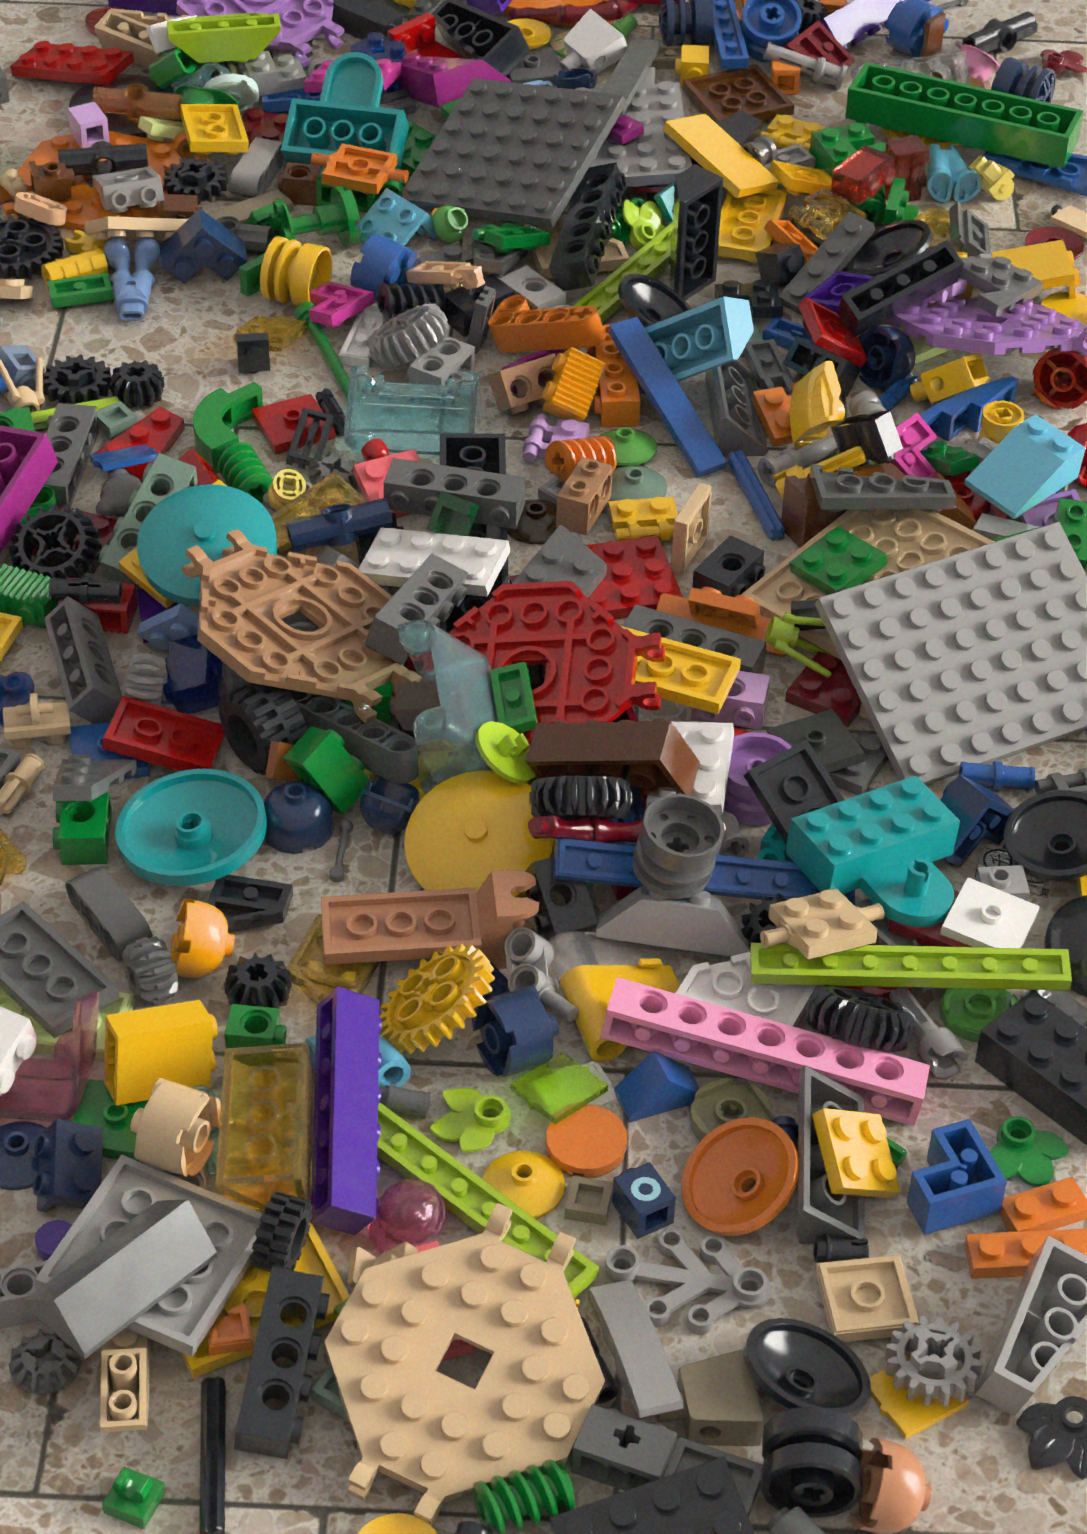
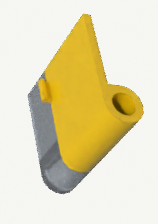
M564 932L553 936L548 941L554 951V957L550 965L565 999L579 1009L575 1022L590 1057L595 1061H610L622 1054L627 1045L600 1038L607 1007L617 977L676 993L680 987L666 954L660 946L596 937V932Z

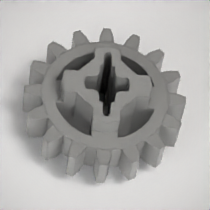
M920 1316L918 1326L905 1321L902 1332L895 1330L892 1332L891 1342L887 1344L885 1360L887 1361L886 1375L895 1376L893 1387L896 1390L904 1387L908 1388V1400L911 1401L917 1395L923 1396L924 1406L929 1407L932 1398L939 1399L943 1407H947L950 1396L962 1402L965 1398L966 1390L974 1392L976 1389L977 1379L980 1378L983 1362L980 1361L982 1349L980 1346H972L974 1335L971 1332L963 1335L959 1334L960 1323L955 1322L950 1327L944 1326L943 1317L938 1316L935 1324H929L925 1316ZM909 1350L911 1357L909 1361H906L905 1354ZM961 1360L962 1369L960 1371L956 1369L958 1363L957 1361Z

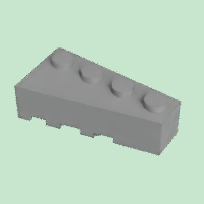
M1049 1235L1029 1260L975 1393L976 1396L1015 1416L1087 1327L1086 1255Z

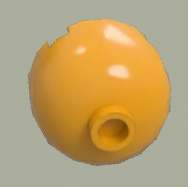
M184 898L176 921L180 922L177 934L173 933L171 957L176 964L175 970L178 976L201 978L211 975L221 965L223 957H231L235 935L228 933L227 919L215 906Z

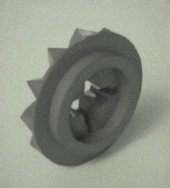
M329 451L326 456L317 454L315 460L310 461L308 478L320 491L338 495L343 490L353 491L358 486L353 475L354 460H345L343 454L337 457ZM333 469L338 470L339 472H337L336 475H334L333 478H331L330 472L333 471Z
M39 1329L36 1336L31 1338L23 1336L21 1344L17 1348L11 1349L10 1374L14 1382L28 1392L36 1394L52 1393L66 1387L74 1380L80 1369L81 1356L55 1332L53 1334H45ZM51 1351L53 1361H46L38 1370L36 1357L43 1358L46 1353Z

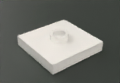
M968 877L942 925L940 934L972 947L1021 948L1037 917L1040 906Z

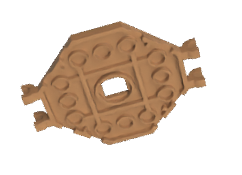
M238 529L227 533L226 539L233 546L223 549L222 556L224 558L213 562L198 545L186 550L185 555L192 562L182 566L181 572L189 578L200 577L197 640L247 682L350 700L353 702L356 715L364 723H368L377 716V712L371 707L380 703L383 697L373 689L391 682L396 694V686L400 681L403 684L407 681L409 683L413 681L419 683L422 677L414 671H409L403 664L364 645L374 617L393 596L351 563L337 561L336 566L316 563L317 557L288 552L287 557L267 554L268 548L253 545ZM300 611L320 629L313 632L300 631L288 626L281 619Z

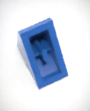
M653 1051L614 1087V1091L630 1123L692 1105L695 1094L700 1087L689 1066Z

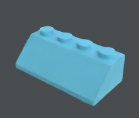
M723 296L645 328L677 382L738 360L753 333L749 300ZM638 382L639 394L644 395L645 392Z

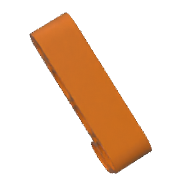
M514 295L503 300L488 320L497 350L501 353L569 349L570 347L589 348L599 345L606 338L596 307L576 306L530 310L526 297L523 295Z

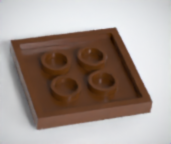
M757 64L750 65L748 68L727 70L683 80L682 90L701 112L710 117L716 124L740 110L761 121L774 119L777 114L794 115L795 105Z

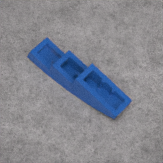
M1011 376L963 391L932 406L920 414V416L937 437L946 441H950L966 427L978 432L982 428L980 424L984 406L993 401L1014 403L1017 378Z

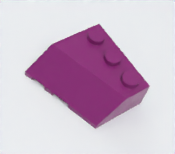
M417 53L403 57L404 60L400 61L402 74L397 78L399 90L405 89L412 100L416 99L418 102L440 108V105L460 99L473 78L511 82L510 79L483 60L420 56Z

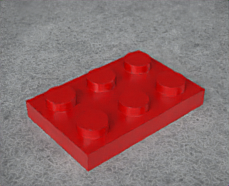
M122 696L103 738L102 749L177 771L212 769L225 734L221 723Z

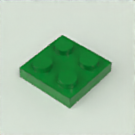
M837 526L791 560L789 565L791 573L830 595L837 590L849 589L860 585L887 564V557L883 551Z

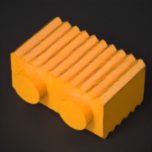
M570 347L563 354L559 353L552 365V370L556 372L553 381H549L546 384L542 393V399L546 400L542 410L560 419H573L579 422L585 420L605 362L573 347Z

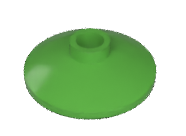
M622 427L599 435L601 437L607 435L615 444L616 466L640 465L651 460L657 453L656 440L648 433L640 430Z

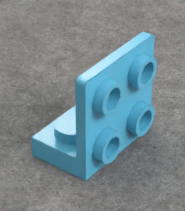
M387 188L355 227V231L361 229L360 242L364 244L375 234L385 236L403 246L407 244L414 234L418 236L425 234L433 240L437 236L433 227V220L426 211Z

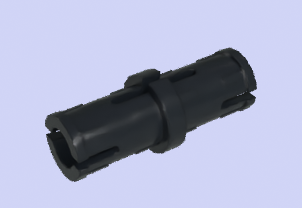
M83 576L82 579L51 577L49 597H51V600H64L68 596L73 600L81 601V604H90L91 601L121 603L123 583L122 581L92 580L89 576Z

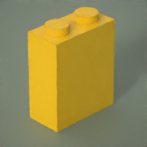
M200 999L106 1015L104 1084L116 1106L149 1100L153 1087L160 1078L199 1091L210 1089L211 1072L216 1070V1058L212 1050V1041L218 1035V1027L215 1016L207 1012Z

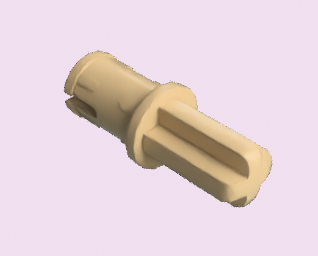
M26 754L15 771L5 776L4 785L0 789V815L11 813L21 798L31 793V785L45 769L44 761L36 754Z

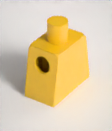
M974 353L921 373L922 380L911 384L910 391L916 402L928 398L932 404L988 383L990 378L981 353Z

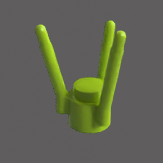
M786 612L783 618L773 616L766 630L764 642L774 645V650L789 655L823 676L830 677L831 672L792 649L795 645L815 654L820 651L836 658L818 646L798 639L800 628L795 627V624L825 626L822 619L795 616Z

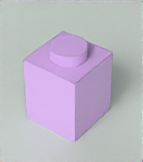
M95 102L68 108L70 134L81 148H90L98 141L109 142L107 117Z

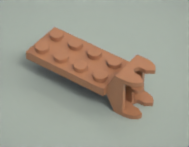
M499 870L491 871L477 893L476 888L323 896L321 897L325 965L432 958L435 951L442 955L447 946H451L455 950L462 943L465 947L471 944L475 949L479 948L481 952L483 951L496 969H507L504 949L507 936L513 930L520 927L528 928L534 932V925L525 919L534 916L539 910V902L527 897L515 898L511 894L532 888L536 885V878L525 871Z

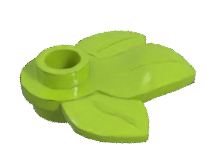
M627 199L623 202V219L631 228L629 240L636 249L640 250L666 228V226L661 224V211L652 201L645 202L640 208Z
M452 1088L443 1091V1099L450 1112L430 1126V1131L443 1141H460V1148L463 1153L477 1152L488 1147L495 1134L501 1133L508 1128L511 1122V1111L505 1101L498 1096H483L478 1090L471 1088Z

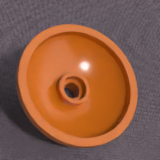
M756 1117L739 1118L718 1126L697 1144L685 1165L682 1175L681 1192L688 1213L707 1231L723 1236L743 1235L765 1226L784 1209L794 1193L799 1172L797 1149L791 1138L782 1128L766 1119Z

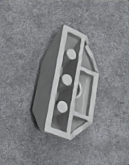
M640 886L597 916L599 924L596 926V937L729 957L750 952L749 940L743 936L742 928L719 898L713 897L707 891H702L689 898L673 899L659 896L644 886Z

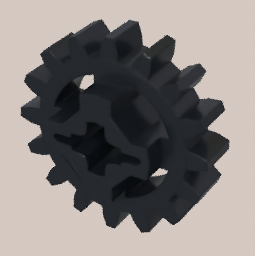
M192 156L187 160L179 159V165L172 163L170 164V170L164 171V187L167 194L198 195V205H201V202L204 201L212 202L213 196L220 198L222 196L221 191L227 190V171L224 170L223 164L217 165L216 159L208 162L204 156L200 160H196Z
M83 355L72 358L66 356V361L63 362L56 359L54 360L55 366L47 365L46 373H43L44 395H49V401L51 402L58 400V403L77 404L100 399L99 396H108L111 382L110 368L105 367L104 361L95 362L94 356L87 360L83 358Z

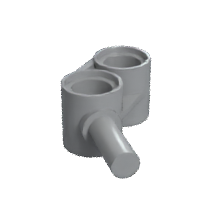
M520 927L513 930L507 936L504 946L509 991L534 984L544 1008L548 1006L570 1022L575 1020L579 1014V1009L557 994V984L548 975V966L554 957L552 945L528 928Z

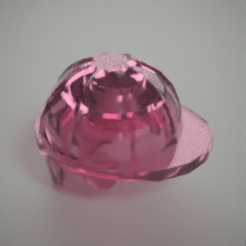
M420 1179L398 1181L384 1190V1193L379 1198L380 1206L376 1219L368 1224L367 1229L371 1243L381 1253L389 1251L405 1241L414 1247L427 1244L445 1223L444 1199L433 1184Z

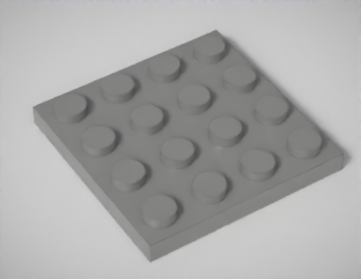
M121 1155L35 1278V1290L48 1283L156 1201L188 1199L216 1248L217 1257L128 1325L126 1329L193 1357L252 1263L251 1255L254 1251L252 1246L257 1237L255 1233L256 1229L260 1226L261 1222L259 1220L261 1215L264 1213Z

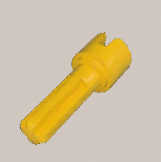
M856 446L815 465H823L822 471L834 473V470H839V467L852 469L865 463L866 456L863 449ZM797 464L773 475L774 479H777L775 485L782 500L785 477L795 475L798 479L807 478L811 466L803 468Z

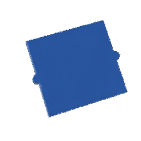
M142 444L89 455L94 468L98 467L102 471H109L155 461L158 453L155 451V448Z

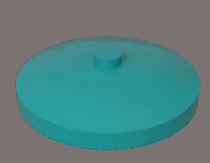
M199 485L173 493L159 502L149 512L139 530L137 553L146 580L164 597L183 605L199 607L200 577L189 578L181 572L182 566L192 562L185 555L186 550L198 545L213 562L224 558L222 556L223 549L233 546L226 539L227 533L238 529L246 536L250 543L255 546L268 548L267 554L277 555V536L269 512L253 496L229 486Z
M191 769L161 777L135 793L125 804L118 816L115 834L119 852L124 863L139 877L161 885L192 886L222 878L240 868L253 857L265 838L267 816L261 795L244 778L222 770Z

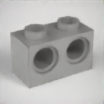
M446 336L436 347L410 363L407 372L409 392L442 404L475 372V346Z

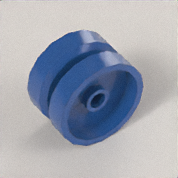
M795 0L746 1L742 10L740 26L748 55L751 58L764 63H771V61L763 59L768 42L785 48L788 43L799 36L802 17L801 9Z

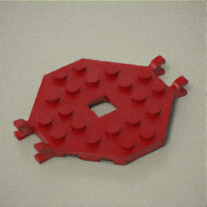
M572 581L516 583L499 586L491 593L493 597L479 609L474 606L453 623L454 629L440 640L437 637L434 638L426 646L422 647L418 655L411 654L404 665L409 671L418 672L422 669L421 680L424 682L427 680L433 682L435 679L440 682L460 718L458 745L455 747L478 769L493 771L480 756L475 743V734L482 724L490 721L498 722L490 670L521 662H526V664L547 663L544 683L532 690L538 724L553 723L555 721L585 723L589 720L613 722L632 705H638L646 710H660L661 696L656 694V681L635 684L637 656H642L644 659L652 662H664L666 649L664 645H661L662 637L660 633L635 636L627 628L624 629L615 622L613 616L595 600L592 602L582 593L581 588ZM535 729L521 732L530 745Z

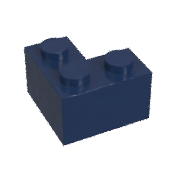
M200 208L160 246L162 268L184 284L204 265L228 281L239 270L240 266L248 262L245 241Z
M959 774L955 780L946 786L940 801L960 820L953 855L943 859L962 867L983 838L999 845L1004 840L1006 821L1014 811V808L992 790Z

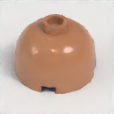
M872 1437L869 1442L874 1447L872 1450L863 1449L860 1463L863 1469V1492L859 1501V1515L850 1512V1520L856 1529L877 1534H894L910 1526L917 1519L920 1511L927 1510L931 1500V1485L926 1483L925 1470L918 1456L909 1448L895 1442Z

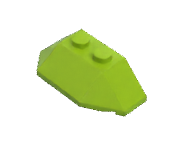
M240 13L167 21L168 40L198 63L215 65L223 61L242 63L250 59H256L281 32L279 13H271L270 15L265 13Z

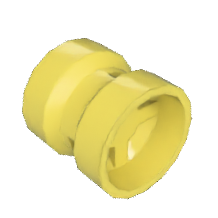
M292 469L279 471L268 489L267 499L270 506L282 513L294 510L305 492L306 483L303 476Z

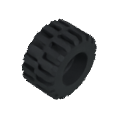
M245 682L223 694L221 700H219V718L230 746L240 760L257 774L266 775L271 741L295 745L307 731L303 715L287 689Z

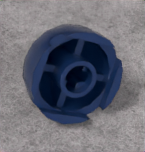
M873 326L868 332H864L858 337L867 361L860 367L862 368V375H859V378L869 388L887 389L894 382L905 379L912 372L916 356L914 345L909 336L900 329L889 326Z
M290 781L274 787L267 794L263 803L267 816L265 841L269 846L280 852L300 854L303 853L302 848L314 845V850H316L331 839L334 831L333 810L331 802L321 790L307 782Z

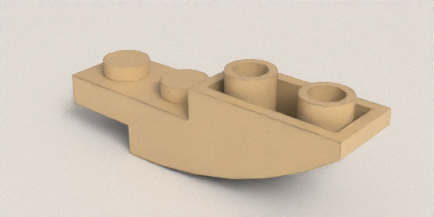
M126 1328L103 1345V1350H101V1433L147 1430L151 1340Z

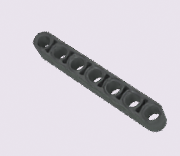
M231 669L233 689L247 682ZM287 689L303 715L307 730L311 726L323 730H334L343 738L345 750L358 758L363 763L365 769L394 783H409L418 777L417 741L414 737L376 718L368 723H364L356 715L353 707L332 697Z

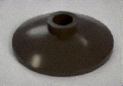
M541 499L525 500L517 528H507L508 535L517 541L527 544H545L558 528L556 527L557 505Z

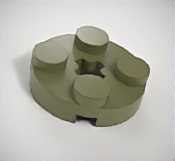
M720 1078L704 1084L696 1092L691 1105L690 1125L699 1140H702L718 1126L735 1120L724 1117V1111L727 1110L731 1114L739 1113L740 1115L736 1119L756 1117L771 1121L772 1106L767 1095L752 1083L747 1082V1087L741 1084H734L733 1078Z

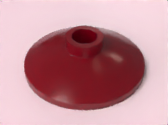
M1040 227L1029 232L1025 238V246L1063 240L1066 250L1072 251L1074 260L1078 259L1084 252L1082 238L1076 233L1060 227Z

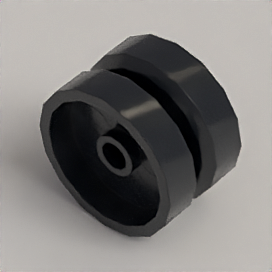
M821 1407L792 1408L774 1415L764 1425L762 1433V1457L764 1461L761 1471V1492L766 1502L777 1510H781L784 1507H788L789 1510L800 1507L810 1518L835 1516L851 1510L861 1500L863 1492V1469L860 1465L863 1455V1434L858 1423L844 1413Z

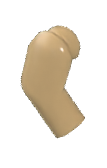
M14 168L6 169L0 177V185L13 197L18 192H26L28 190V184L23 183L24 178L19 177L18 171Z

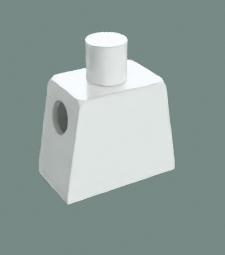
M590 9L564 37L563 43L568 56L560 64L565 72L582 67L595 70L596 74L622 58L628 48L624 35Z

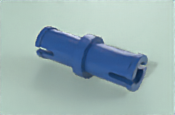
M961 761L959 765L958 775L960 774L982 786H990L991 790H1000L1001 787L1028 790L1034 788V767L1005 766L1001 761H993L992 764Z

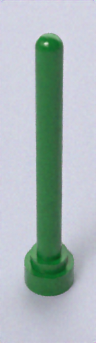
M312 302L300 304L294 312L296 321L301 328L309 330L347 401L356 403L359 395L322 330L320 323L310 320L309 309L316 305Z

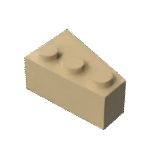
M110 9L94 26L102 49L117 47L122 51H132L134 63L148 69L151 63L168 53H155L146 27L178 18H169L166 13H158L157 16L143 15L142 11ZM182 15L181 18L189 17L190 15Z

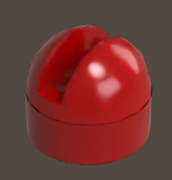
M380 438L368 441L361 449V455L365 461L390 455L388 447Z

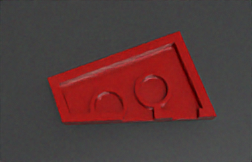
M158 407L94 454L142 444L155 448L158 454H164V452L170 451L184 431V418L162 407ZM154 461L123 467L122 469L138 477L143 483L142 479L145 468L149 463L153 464Z

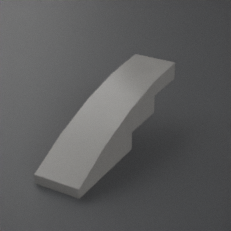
M631 1279L589 1288L591 1305L602 1323L603 1339L615 1359L616 1375L639 1418L683 1409V1401L670 1364L650 1316Z

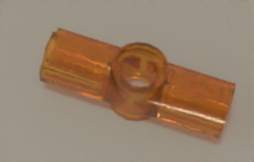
M138 83L128 85L125 89L94 87L93 102L98 105L102 112L126 114L127 118L133 122H139L140 116L180 119L181 94L149 92L146 86Z

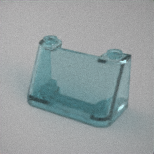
M351 366L344 428L345 444L353 452L361 454L362 447L368 441L380 438L388 447L389 452L400 453L415 449L417 454L440 455V434H476L481 399L479 373L463 372L462 381L455 383L454 379L448 378L447 386L385 382L384 375H377V380L368 376L367 367Z
M420 619L398 624L399 639L403 648L409 653L417 674L422 677L421 680L424 682L427 680L433 682L436 679L440 706L423 711L414 722L415 742L435 786L462 773L480 770L493 771L480 756L475 743L476 732L482 724L490 721L498 722L490 675L491 667L487 658L482 653L427 620Z

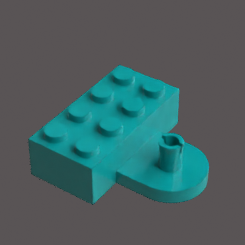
M361 52L343 54L336 58L326 71L320 101L292 98L281 146V152L286 163L311 164L313 152L332 155L338 151L343 143L397 154V166L395 169H401L409 124L404 110L379 107L383 89V75L375 59Z
M915 775L791 818L785 853L820 892L838 889L842 894H846L860 888L874 904L880 903L882 905L884 915L890 920L892 919L900 924L911 927H930L943 922L952 908L954 900L953 887L950 881L932 862L953 855L960 820Z

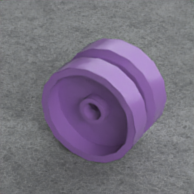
M749 732L734 736L724 808L728 813L733 814L738 822L747 825H766L772 823L743 775L750 769L792 747L780 737L767 733Z

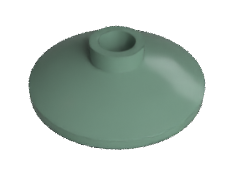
M637 465L618 467L612 474V494L609 501L665 497L667 493L666 480L660 473L648 467Z

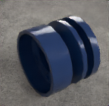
M661 0L659 6V31L662 36L663 46H673L674 35L677 46L684 45L685 35H689L691 45L711 46L714 29L713 0H689L687 2L685 0H675V2L673 0Z
M1008 57L997 70L991 90L1051 103L1055 90L1056 73L1052 69H1042L1038 65L1033 66L1029 70L1027 62Z

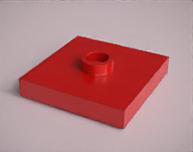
M804 298L798 306L814 344L858 367H861L867 361L858 336H852L837 313L809 298Z
M312 394L252 409V419L275 454L289 451L303 407L324 413ZM308 417L298 448L305 446L314 418ZM320 421L313 444L319 443L325 421ZM333 426L331 428L328 440L335 438V429Z

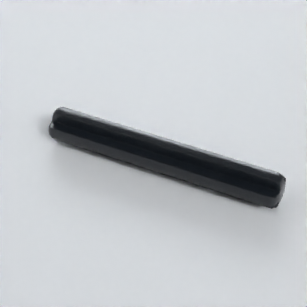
M219 1376L214 1378L206 1377L201 1382L200 1534H225L226 1387L225 1380Z

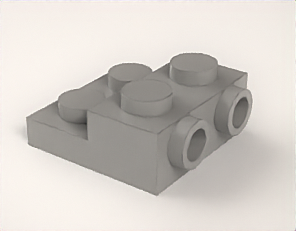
M263 50L256 59L238 63L240 75L253 79L258 85L259 97L304 88V81L307 79L297 55H281L276 60H272L269 50Z
M151 167L92 176L93 186L99 192L101 205L106 210L110 209L111 213L127 211V206L139 205V208H150L156 206V202L164 201L161 176Z

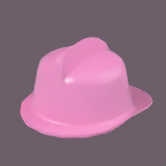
M955 43L960 49L955 62V68L960 73V80L975 78L983 83L999 69L1000 65L981 49L971 45Z

